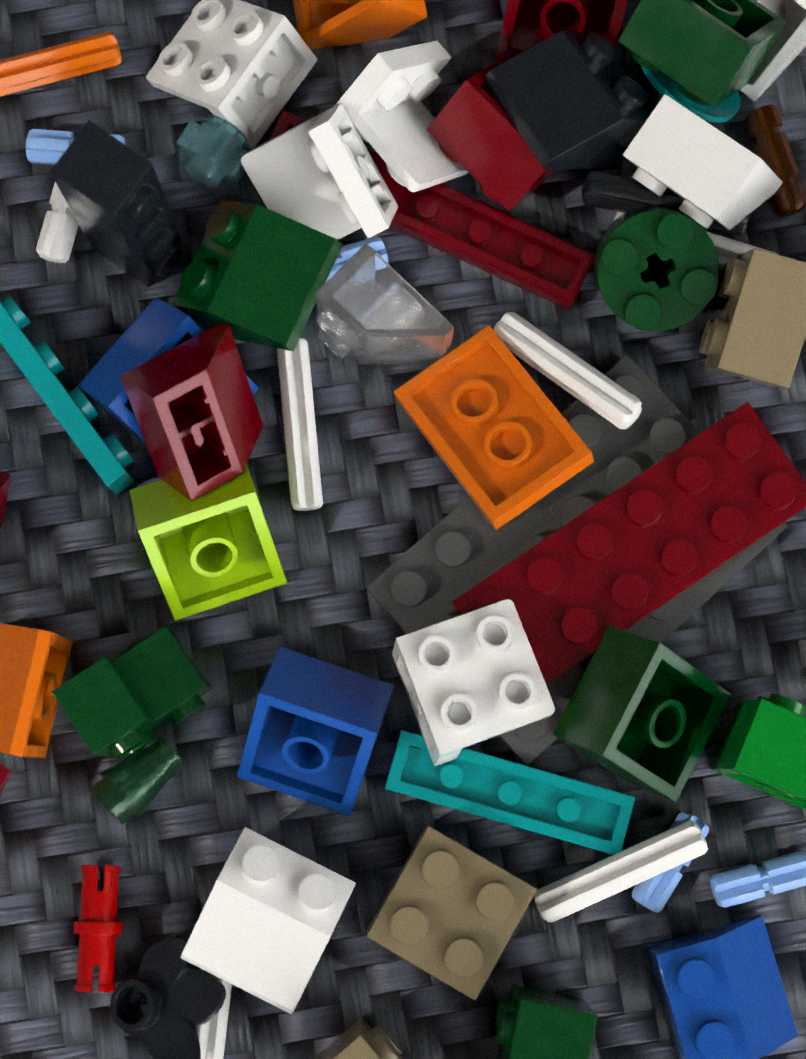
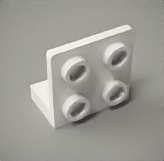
M201 0L194 7L190 17L171 43L162 50L158 60L146 75V79L153 87L209 109L238 144L254 149L318 59L285 15L241 0Z
M438 41L377 53L336 103L343 104L361 139L370 143L386 162V167L391 177L402 186L407 187L411 192H417L468 173L460 163L450 160L441 151L438 141L426 131L435 118L421 101L438 87L441 82L438 74L452 58Z
M342 103L246 152L241 158L242 166L267 209L331 236L336 240L360 228L363 229L367 238H370L389 228L398 209L394 197Z
M510 599L397 637L395 640L392 656L434 767L456 759L464 747L550 717L555 711L554 703L515 605Z

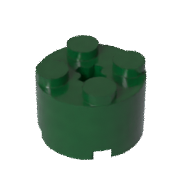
M650 205L632 209L622 214L610 224L599 243L594 270L601 294L616 316L636 329L664 331L688 323L700 314L709 301L712 300L717 289L719 263L711 238L698 223L675 209ZM651 254H656L662 261L670 260V264L663 268L664 277L657 281H654L650 275L641 277L640 272L648 268L646 258Z

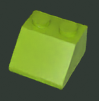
M247 464L243 473L192 502L163 480L129 490L138 533L175 621L287 583Z

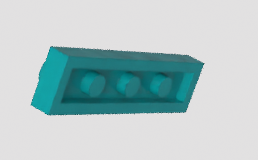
M8 294L0 300V343L105 485L117 496L135 482L125 468L134 460L113 432L103 439L91 423V420L97 417L99 413L79 386L68 392L56 376L65 367L44 340L35 346L22 330L31 322L12 296Z
M403 730L400 733L385 789L612 855L622 851L636 798L466 748H462L456 759L434 767L423 736Z

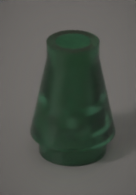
M160 737L149 747L100 772L99 775L102 779L91 787V790L113 817L123 825L133 816L137 820L141 817L169 779L184 763L173 748Z

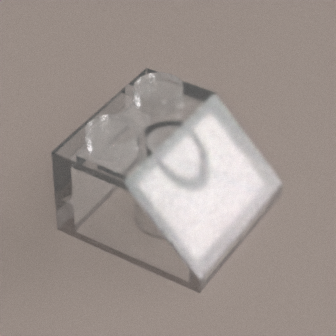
M367 243L315 293L318 315L316 321L322 328L318 335L327 347L342 359L349 353L359 364H433L451 351L454 326Z

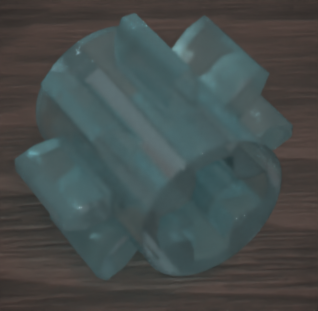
M211 115L207 122H203L201 126L190 120L176 142L181 147L179 153L185 156L180 163V167L192 179L210 189H217L224 179L237 185L245 172L241 164V158L247 152L242 149L247 138L237 127L218 116Z

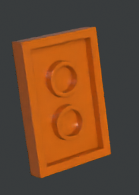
M490 325L393 391L398 403L495 530L501 528L594 462L591 450Z

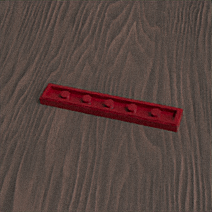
M284 110L269 140L306 120ZM367 149L398 205V209L389 227L569 311L571 310L596 254L445 184L440 183L417 192H411L407 187L402 186L391 177L387 170L386 162L378 153Z

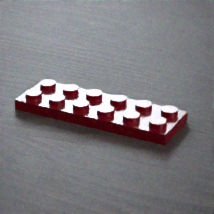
M746 402L453 600L451 605L460 616L506 599L512 600L547 685L593 654L608 626L624 631L628 630L805 509L806 482L749 402Z

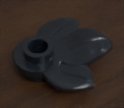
M169 938L153 944L145 952L138 973L124 979L114 990L110 1001V1011L115 1023L127 1034L142 1037L149 1054L154 1059H200L201 1050L196 1026L211 1020L219 1012L226 998V988L215 975L202 969L188 968V962L181 959L182 952L187 944L184 938ZM144 995H146L147 998V1010L145 1015L142 1013L140 1007V1002Z

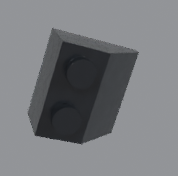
M562 30L491 69L483 78L544 169H615L625 158L623 153L653 112L646 103L648 96L645 90L635 80L628 77L616 61L615 57L617 54L613 45L605 37L595 32L586 33Z

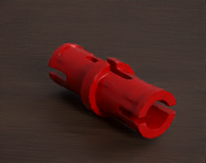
M81 865L80 921H74L73 934H80L75 991L92 992L93 967L98 965V992H114L116 935H122L123 922H116L121 866L104 865L103 890L99 892L97 890L98 865Z

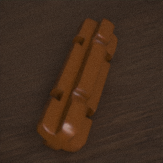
M774 105L755 108L745 118L750 138L757 140V145L753 146L755 153L783 182L776 193L770 197L775 212L779 217L798 214L806 207V192L803 183L796 182V177L800 176L786 133L779 132V127L783 126L778 109Z

